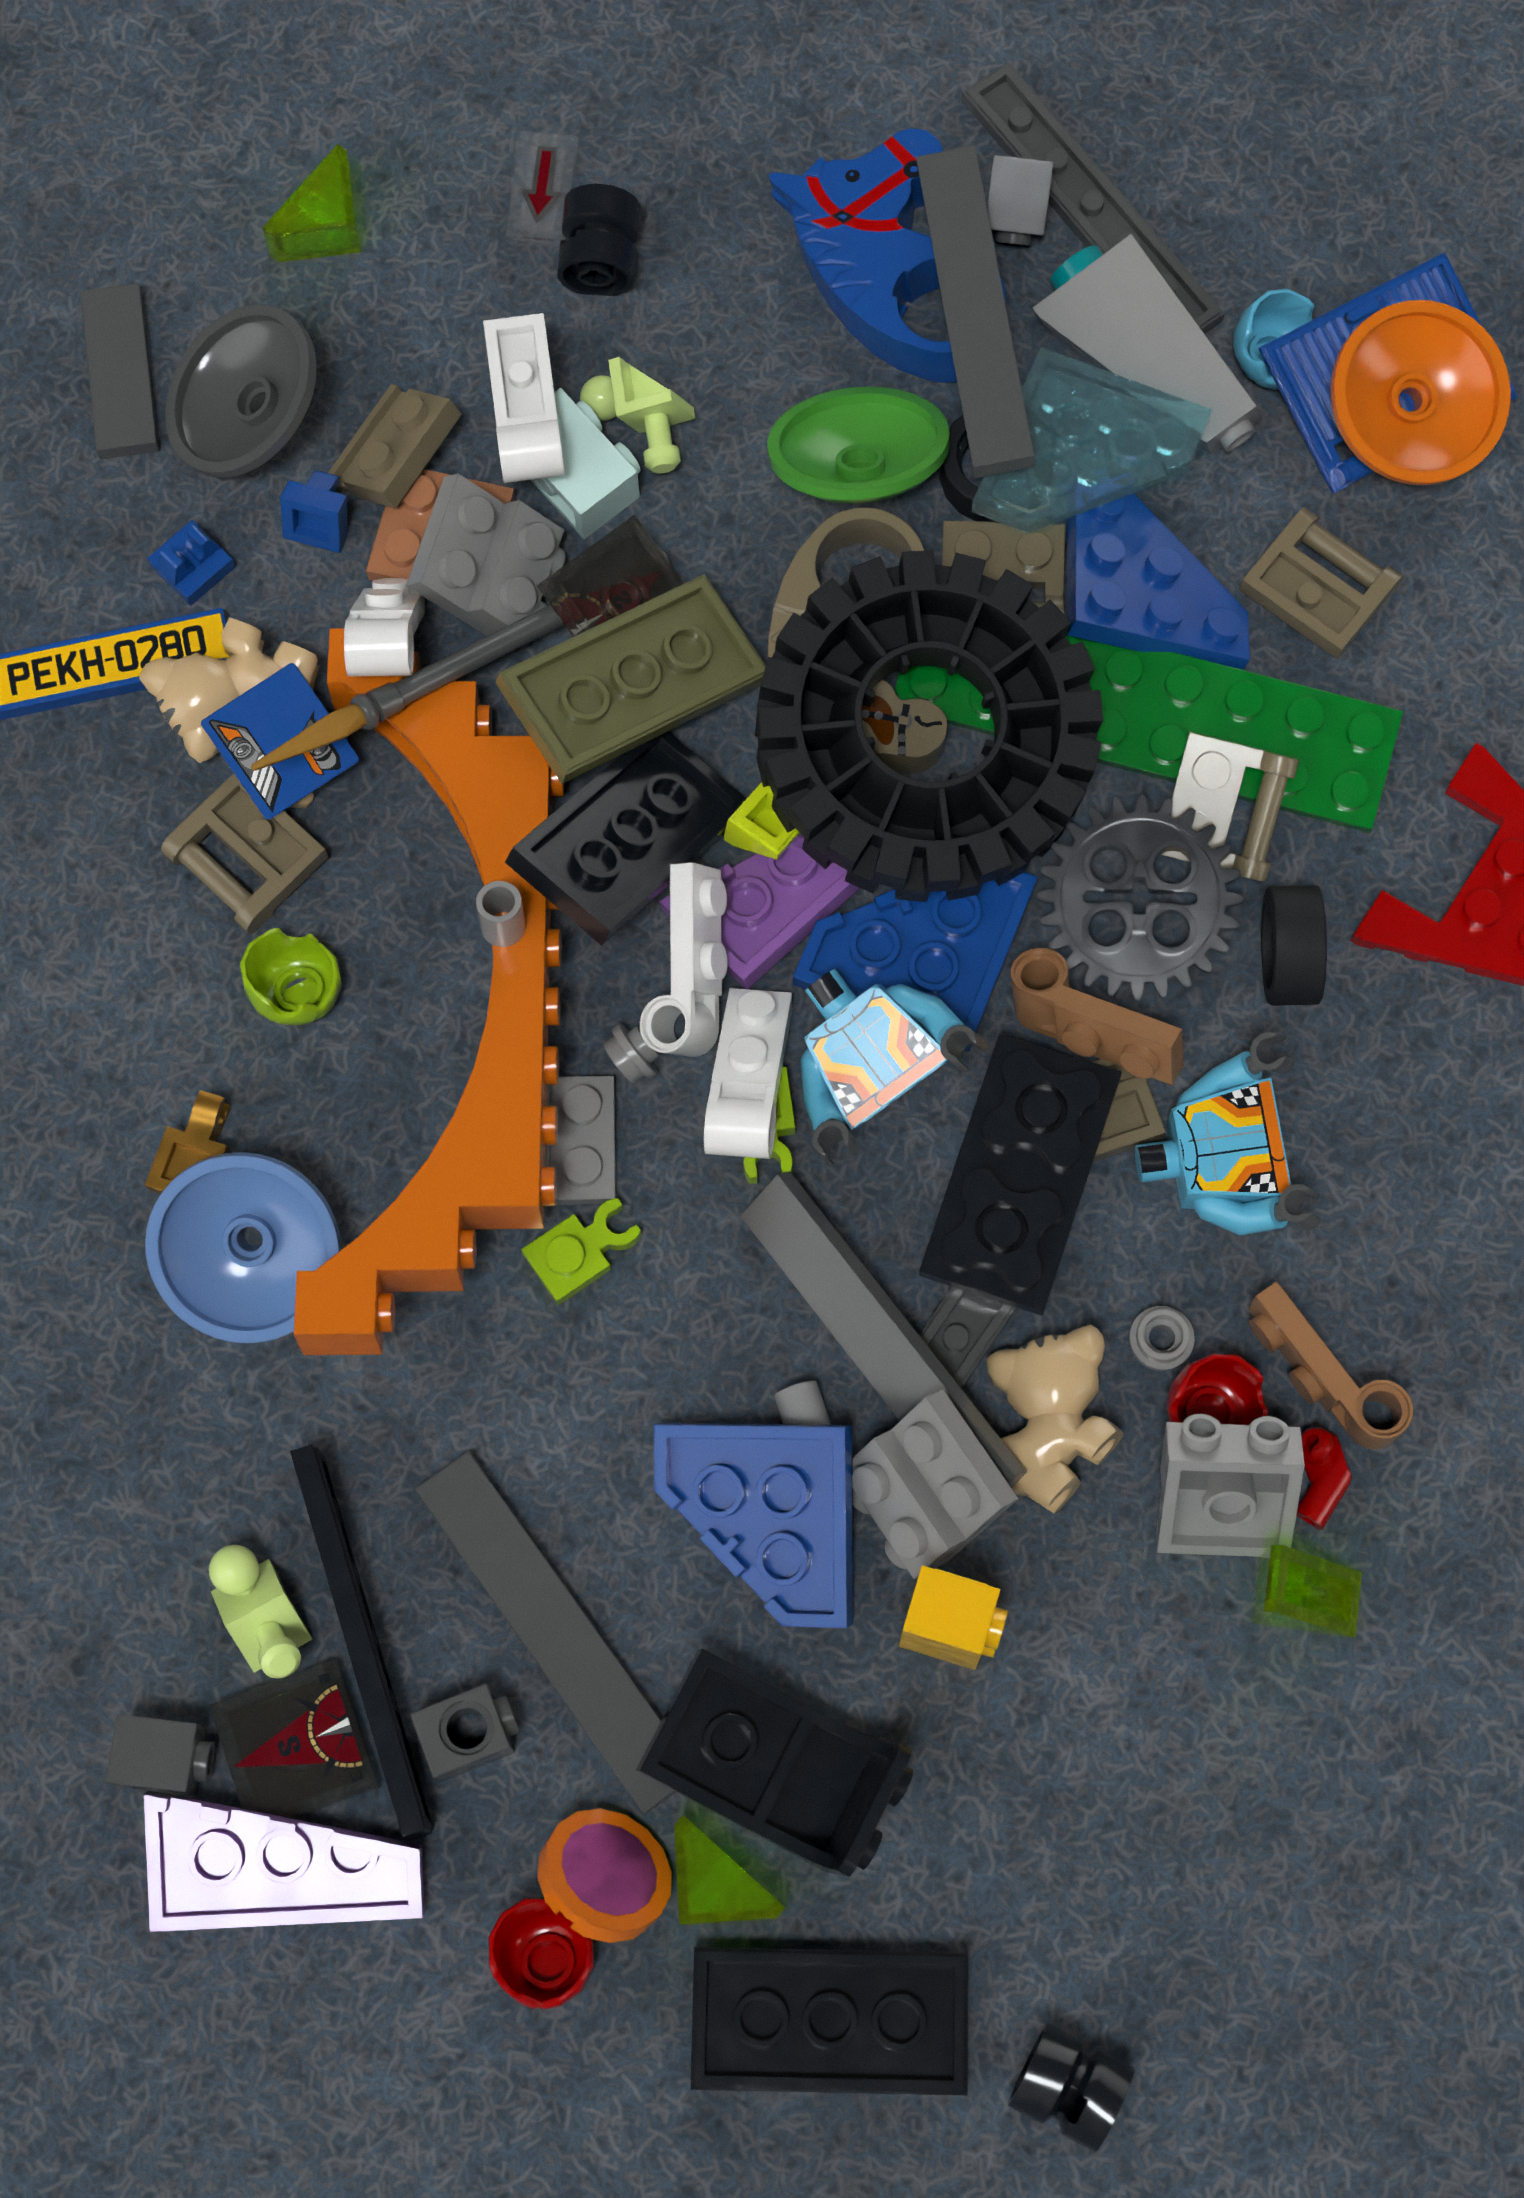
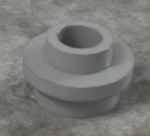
M619 1023L612 1028L614 1036L603 1043V1046L621 1073L633 1084L644 1076L652 1079L657 1075L658 1069L653 1061L660 1056V1052L651 1049L644 1042L640 1033V1027L637 1025L629 1031L623 1024Z
M1155 1306L1144 1310L1136 1317L1129 1332V1346L1133 1356L1140 1364L1154 1371H1170L1181 1366L1189 1358L1195 1342L1194 1330L1187 1317L1180 1311L1167 1306ZM1155 1329L1167 1330L1172 1335L1173 1346L1167 1350H1158L1151 1345L1149 1334Z

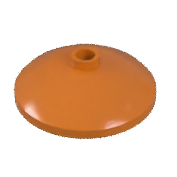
M1409 300L1389 305L1375 312L1352 331L1336 358L1331 377L1330 395L1333 415L1338 430L1350 450L1360 461L1376 473L1396 482L1409 485H1434L1455 479L1470 471L1493 450L1503 433L1509 416L1511 388L1507 366L1497 344L1475 319L1465 312L1444 303L1429 300ZM1400 393H1407L1412 397L1414 401L1413 411H1406L1401 407L1399 403Z

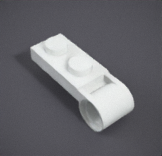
M544 313L483 321L504 483L564 476L565 469Z
M383 578L373 580L372 588H364L350 609V614L345 621L344 656L348 676H412L414 667L413 635L425 614V597L406 586L408 579Z
M696 863L670 864L671 995H663L651 1000L644 1008L640 1018L641 1036L644 1042L657 1052L698 1057L707 1053L717 1041L719 1035V996H722V979L726 975L728 963L725 947L721 943V916L726 910L727 893L725 885L721 880V870ZM683 1013L685 1030L677 1040L674 1033V1024L677 1017Z
M729 988L706 1108L704 1125L705 1154L771 1159L776 1129V1101L793 1011L791 992Z

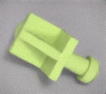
M616 357L608 360L611 377L600 375L589 379L581 389L580 400L589 405L600 421H607L618 417L638 433L646 432L648 449L643 453L646 468L654 473H667L674 470L681 462L679 448L672 445L670 426L695 419L694 407L671 389H667L629 365L622 358Z
M228 1545L219 1549L210 1561L209 1576L216 1587L211 1593L226 1629L254 1673L262 1669L267 1676L277 1679L293 1674L301 1662V1654L298 1647L311 1641L312 1637L288 1598L270 1559L259 1564L254 1553L241 1545Z

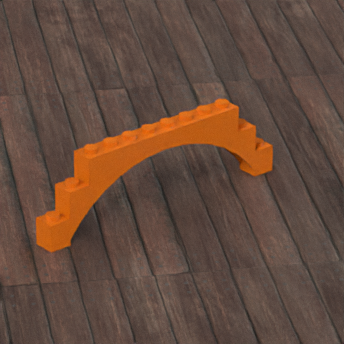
M344 628L329 630L327 686L334 711L350 705L351 699L359 693L366 694L368 691L389 682L395 683L407 677L348 676L344 656ZM414 651L413 673L420 670L418 651ZM453 681L405 705L404 709L383 722L379 721V724L373 730L387 739L422 774L447 807L470 848L483 886L494 881H504L518 889L521 895L526 922L525 933L517 943L511 946L498 947L492 945L493 970L487 1019L474 1068L454 1115L428 1159L396 1200L354 1241L315 1271H297L294 1337L303 1355H382L383 1332H394L395 1297L393 1292L464 1291V1269H475L477 1245L475 1229H544V1206H556V1168L545 1167L546 1145H557L558 1140L557 1106H547V1085H558L559 1083L558 1046H548V1026L560 1025L559 987H549L550 967H561L560 929H550L551 910L558 908L508 866L505 861L512 848L553 813V797H564L565 783H560L530 736H492L491 705L480 704L476 681ZM500 912L494 916H503L508 914V912Z

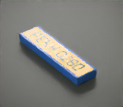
M221 607L0 654V720L146 690L139 676L145 664L155 659L165 657L179 659L194 653H200L218 660H225L229 656L225 653L221 636L227 623L224 610Z

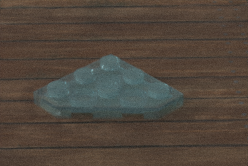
M1040 347L1022 388L1036 467L983 477L973 499L972 512L1031 533L1187 473L1210 421L1212 409Z

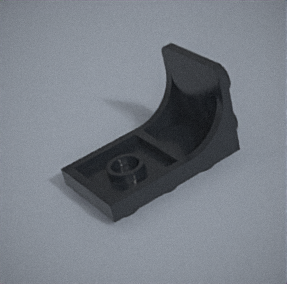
M703 1648L698 1649L636 1769V1771L818 1869L847 1877L852 1875L856 1867L864 1870L872 1861L883 1835L881 1831L876 1829L887 1804L895 1807L901 1801L913 1776V1769L907 1767L912 1753L911 1750L900 1744L880 1741L848 1727Z

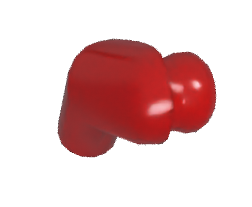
M1312 1427L1301 1434L1304 1469L1310 1482V1487L1298 1505L1296 1516L1316 1529L1323 1530L1348 1489L1352 1477L1345 1453L1338 1438L1324 1428Z

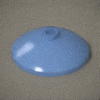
M233 1152L200 1160L179 1173L168 1184L159 1196L150 1214L146 1229L145 1251L148 1269L157 1291L169 1308L180 1319L201 1333L213 1338L235 1343H259L283 1337L294 1331L297 1271H315L341 1251V1241L337 1222L331 1207L318 1188L306 1176L290 1165L272 1157L255 1153ZM245 1227L256 1228L262 1235V1243L258 1245L248 1243L243 1237L242 1229Z

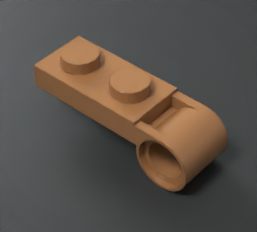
M1047 948L1030 949L1020 954L1014 960L1011 966L1014 1011L1021 1025L1032 1031L1057 1039V1043L1065 1045L1077 1055L1084 1057L1094 1056L1119 1065L1136 1077L1144 1079L1153 1078L1173 1086L1184 1067L1181 1028L1070 988L1067 962L1062 955L1054 950Z
M1277 1281L1255 1296L1248 1308L1254 1318L1249 1320L1250 1328L1259 1342L1269 1352L1279 1349L1294 1369L1289 1373V1378L1306 1402L1313 1405L1319 1401L1327 1413L1330 1411L1349 1437L1355 1443L1367 1449L1385 1448L1391 1445L1407 1429L1412 1420L1413 1405L1408 1393L1400 1385L1388 1380H1375L1359 1389ZM1377 1401L1386 1405L1393 1416L1392 1428L1379 1430L1370 1426L1362 1413L1363 1403Z

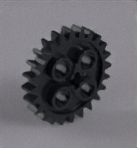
M1139 795L1135 812L1126 813L1118 797L1113 798V816L1104 819L1094 807L1089 808V818L1092 827L1085 831L1080 826L1070 822L1067 827L1075 841L1073 845L1068 847L1054 842L1051 845L1052 851L1062 860L1060 867L1043 866L1040 871L1046 878L1055 882V889H1048L1037 893L1039 901L1052 904L1055 907V911L1039 919L1041 926L1059 927L1061 933L1048 944L1050 949L1060 950L1070 947L1073 952L1066 960L1068 971L1077 968L1083 963L1088 966L1084 985L1087 987L1093 985L1101 976L1109 978L1108 995L1110 997H1114L1117 994L1122 983H1130L1135 1001H1140L1145 984L1153 983L1159 996L1166 998L1168 990L1167 979L1173 977L1184 988H1191V977L1188 969L1194 965L1201 971L1210 974L1213 968L1205 955L1206 952L1210 949L1218 953L1227 954L1229 946L1218 936L1219 930L1230 931L1238 930L1240 923L1237 920L1224 914L1225 908L1243 904V896L1226 892L1225 886L1241 877L1240 870L1221 869L1219 864L1231 853L1230 845L1211 849L1208 843L1213 838L1216 827L1212 824L1199 832L1194 831L1192 825L1196 810L1193 808L1185 812L1179 820L1172 818V801L1169 798H1166L1161 804L1158 813L1149 812L1145 795ZM1102 851H1117L1127 861L1126 873L1116 882H1101L1091 872L1092 860ZM1168 851H1177L1185 855L1191 865V871L1187 878L1176 884H1169L1160 880L1154 872V864L1161 854ZM1144 882L1147 884V891L1150 894L1192 893L1196 895L1197 901L1193 905L1149 903L1146 907V914L1137 915L1133 914L1131 903H1086L1083 900V896L1086 892L1130 894L1134 890V883ZM1110 912L1117 914L1123 919L1126 924V931L1120 942L1106 947L1092 940L1089 928L1096 916L1101 913ZM1169 913L1177 914L1184 918L1189 925L1190 931L1188 938L1183 944L1172 948L1159 944L1152 932L1153 924L1162 915Z

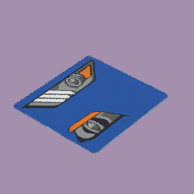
M294 663L286 665L201 721V726L267 820L272 819L359 761V757L347 739L343 738L257 771L251 769L253 763L329 714Z

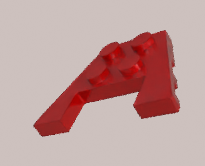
M1475 743L1449 784L1445 794L1499 825L1498 832L1441 922L1432 920L1382 890L1354 933L1351 942L1360 947L1369 949L1376 947L1404 954L1406 958L1426 963L1430 960L1463 968L1468 973L1524 986V790L1485 747Z

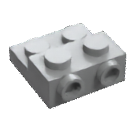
M459 473L443 478L406 586L488 636L547 606L541 601L546 583L560 572L565 562V551L559 547L564 529L520 500L504 504Z
M614 1076L559 1077L558 1085H547V1106H557L558 1140L557 1145H546L545 1167L556 1168V1205L603 1204L610 1199L616 1198Z
M943 1389L926 1396L896 1426L873 1438L852 1458L853 1506L860 1512L871 1515L886 1537L885 1552L888 1558L897 1567L907 1569L913 1579L918 1578L922 1565L935 1569L951 1560L1018 1500L1012 1488Z
M1206 1414L1191 1415L1183 1423L1166 1422L1160 1466L1162 1489L1156 1528L1157 1553L1289 1558L1305 1467L1300 1427H1288L1282 1420L1271 1416L1259 1417L1252 1421L1250 1425L1220 1424L1217 1419Z

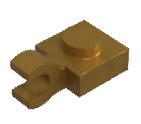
M200 1090L194 1102L185 1132L169 1126L166 1127L144 1185L148 1190L161 1194L168 1184L189 1166L211 1156L231 1153L227 1145L215 1142L222 1132L231 1109V1105L224 1103V1097Z

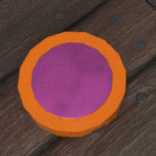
M601 1808L577 1811L557 1824L539 1853L537 1878L545 1902L555 1915L561 1911L565 1918L572 1921L573 1923L570 1928L583 1937L607 1943L633 1940L656 1922L671 1897L672 1872L664 1849L647 1828L625 1814Z

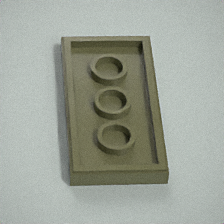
M705 574L499 672L495 683L560 783L564 784L760 686L766 665Z

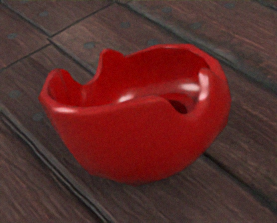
M1217 1353L1207 1355L1186 1365L1173 1380L1167 1396L1169 1421L1183 1423L1191 1415L1206 1414L1217 1419L1220 1424L1250 1425L1255 1419L1268 1415L1261 1388L1264 1378L1257 1368L1239 1355Z
M524 1898L502 1912L488 1937L489 1966L494 1979L519 2004L530 2009L540 2008L542 2010L559 2008L582 1993L595 1968L593 1939L583 1937L571 1929L570 1926L573 1922L565 1918L561 1911L555 1915L544 1898Z

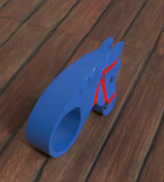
M905 129L894 134L871 152L856 159L825 161L820 157L803 175L771 173L769 179L770 184L774 188L772 196L779 205L793 216L795 234L804 262L829 307L847 330L871 353L898 370L933 382H957L950 341H933L923 338L910 330L902 320L908 309V306L904 305L906 302L913 303L922 295L940 289L931 237L911 230L914 222V210L925 206L916 157L942 152V145L938 139L927 130ZM1001 278V284H1002V289H1003V294H1004V299H1005V305H1006L1005 287H1004L1003 280H1002V278Z

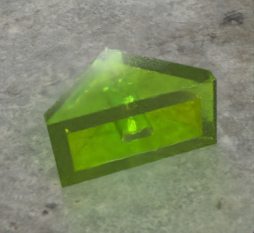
M339 144L331 150L262 227L269 254L276 261L288 262L362 252L354 179L347 150Z
M1270 1545L1259 1557L1252 1623L1355 1638L1362 1572L1284 1545Z
M684 1815L676 1822L674 1834L679 1925L681 1927L778 1921L786 1911V1908Z

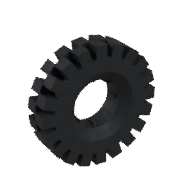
M933 550L905 551L901 554L899 566L885 568L881 556L852 566L847 582L839 585L832 577L808 596L806 610L801 616L793 612L777 636L775 652L772 658L768 657L758 698L755 737H758L756 759L763 787L770 786L774 795L771 807L787 833L796 828L804 837L802 850L825 870L832 862L847 870L845 882L868 892L874 893L877 884L896 888L895 899L926 902L930 892L946 891L947 899L950 901L978 895L982 885L992 880H995L998 886L1003 885L1025 872L1030 860L1036 855L1042 858L1051 848L1053 842L1056 843L1062 836L1071 817H1074L1086 793L1085 790L1095 772L1102 743L1097 741V733L1103 722L1101 690L1091 691L1089 682L1095 668L1083 641L1073 645L1070 644L1066 634L1071 622L1051 599L1040 608L1028 599L1033 584L1008 569L1005 570L999 581L983 575L986 563L984 559L955 553L952 566L935 565ZM913 666H935L947 669V674L951 676L955 672L968 680L983 696L982 708H989L993 718L994 741L986 740L981 752L986 758L970 772L960 777L954 772L949 775L948 780L938 782L915 780L909 778V772L903 771L901 775L888 767L873 751L875 740L873 737L866 738L861 717L862 705L871 707L875 692L872 689L883 678L898 670L901 675L908 672V668Z

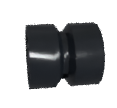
M597 183L578 186L566 194L562 220V234L566 239L560 241L557 278L564 287L578 294L617 296L627 292L633 286L636 248L633 244L637 241L640 203L633 194L613 185Z
M1047 2023L1038 2036L1019 2075L1008 2106L1041 2124L1052 2118L1058 2120L1062 2135L1096 2152L1104 2142L1118 2115L1132 2082L1135 2068L1102 2051L1090 2057L1083 2054L1081 2040ZM1072 2085V2086L1078 2088V2090H1077V2089H1069V2088H1070V2086Z

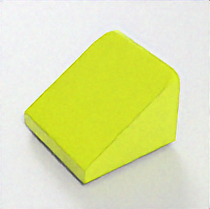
M761 782L728 819L723 839L732 846L777 860L800 833L796 828L787 833L771 807L774 796L771 787H763Z

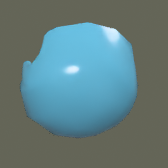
M1288 288L1269 290L1241 314L1233 331V348L1235 356L1247 378L1253 380L1257 385L1272 390H1279L1258 348L1312 321V312L1315 306L1308 298Z

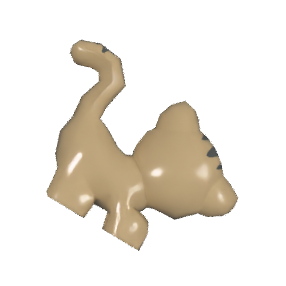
M229 617L221 635L225 653L229 656L227 659L218 660L200 653H194L179 659L168 657L155 659L145 664L139 679L148 692L156 697L158 708L172 730L183 737L184 746L189 756L201 763L213 758L219 752L201 726L203 719L290 663H294L313 690L320 668L317 665V656L304 648L285 641L280 643L274 657L267 656L262 653L264 641L261 640L262 631L250 624ZM311 792L290 807L307 808L313 802L314 793Z
M1091 1324L1075 1329L1066 1335H1048L1036 1338L1025 1343L1019 1349L997 1350L986 1358L987 1374L993 1385L1007 1394L1008 1402L1018 1414L1028 1420L1026 1427L1019 1432L1000 1438L1027 1472L1012 1487V1490L1016 1495L1031 1498L1052 1513L1060 1510L1080 1487L1081 1481L1068 1467L1076 1456H1080L1099 1465L1115 1449L1123 1437L1122 1430L1107 1419L1097 1416H1091L1086 1420L1082 1418V1413L1099 1392L1098 1366L1103 1360L1105 1350L1103 1335Z

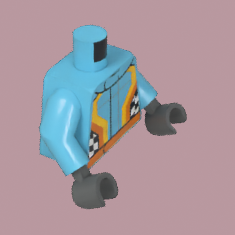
M836 969L829 971L805 990L826 1020L804 1037L808 1048L800 1058L803 1102L814 1129L812 1137L814 1149L827 1166L830 1167L834 1165L830 1158V1150L837 1142L844 1141L853 1155L857 1154L859 1143L847 1129L845 1122L851 1130L857 1129L948 1061L959 1070L968 1072L970 1070L969 1067L962 1062V1052L968 1045L974 1043L986 1053L989 1049L987 1041L965 1026L940 998L904 984L892 985L887 989L882 984H875L856 997Z
M1274 1032L1261 1033L1252 1042L1250 1052H1242L1215 1066L1183 1092L1178 1098L1176 1107L1171 1109L1166 1122L1169 1140L1135 1145V1162L1139 1181L1142 1183L1176 1178L1181 1208L1195 1209L1200 1219L1236 1235L1243 1236L1281 1229L1287 1225L1288 1221L1306 1230L1317 1228L1321 1221L1320 1217L1313 1213H1302L1299 1215L1298 1211L1302 1202L1310 1198H1320L1321 1195L1304 1184L1291 1185L1272 1079H1261L1263 1070L1282 1074L1289 1072L1295 1064L1294 1057L1283 1056L1273 1063L1269 1058L1271 1047L1277 1042L1284 1041L1287 1037Z

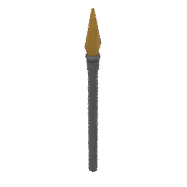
M658 550L586 586L585 595L660 572L656 577L657 579L671 571L670 559L663 550ZM554 602L413 673L412 676H407L395 683L389 682L368 691L366 694L359 693L351 699L350 705L322 717L253 763L251 769L257 771L348 737L362 727L367 730L374 729L379 724V721L383 722L404 709L405 705L569 622Z

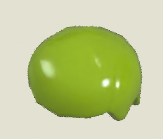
M280 928L270 929L248 943L240 961L246 997L259 1015L275 1023L304 1025L310 1024L314 1020H319L334 1007L342 987L336 956L322 943H319L313 934H307L304 937H292L284 934ZM300 978H306L305 980L286 989L288 984L292 981Z

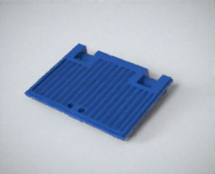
M1445 252L1258 348L1332 494L1375 472L1360 461L1356 455L1341 461L1334 447L1344 441L1338 430L1331 406V377L1338 353L1352 331L1375 312L1389 305L1409 300H1429L1450 305L1465 312L1481 325ZM1345 314H1346L1347 320H1348L1349 322H1352V324H1349V323H1347V322L1345 321V319H1344ZM1510 381L1512 401L1517 398V395L1515 393V388L1512 382ZM1400 393L1399 403L1401 407L1406 411H1413L1414 401L1412 397L1407 393Z

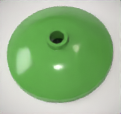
M851 387L825 392L808 398L790 408L775 422L767 440L770 465L783 482L809 497L845 504L885 500L914 489L938 470L945 461L950 448V433L947 419L933 403L910 392L886 387Z

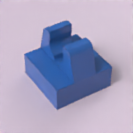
M315 470L307 484L288 480L280 497L284 539L341 553L348 535L346 495L335 492L340 482V476Z
M193 520L188 522L147 558L150 567L190 606L235 568L233 559Z

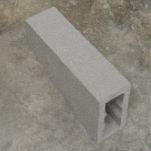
M1132 234L1128 235L1033 307V310L1048 332L1210 454L1215 453L1221 448H1224L1226 452H1230L1244 444L1256 432L1253 425L1261 420L1256 404Z

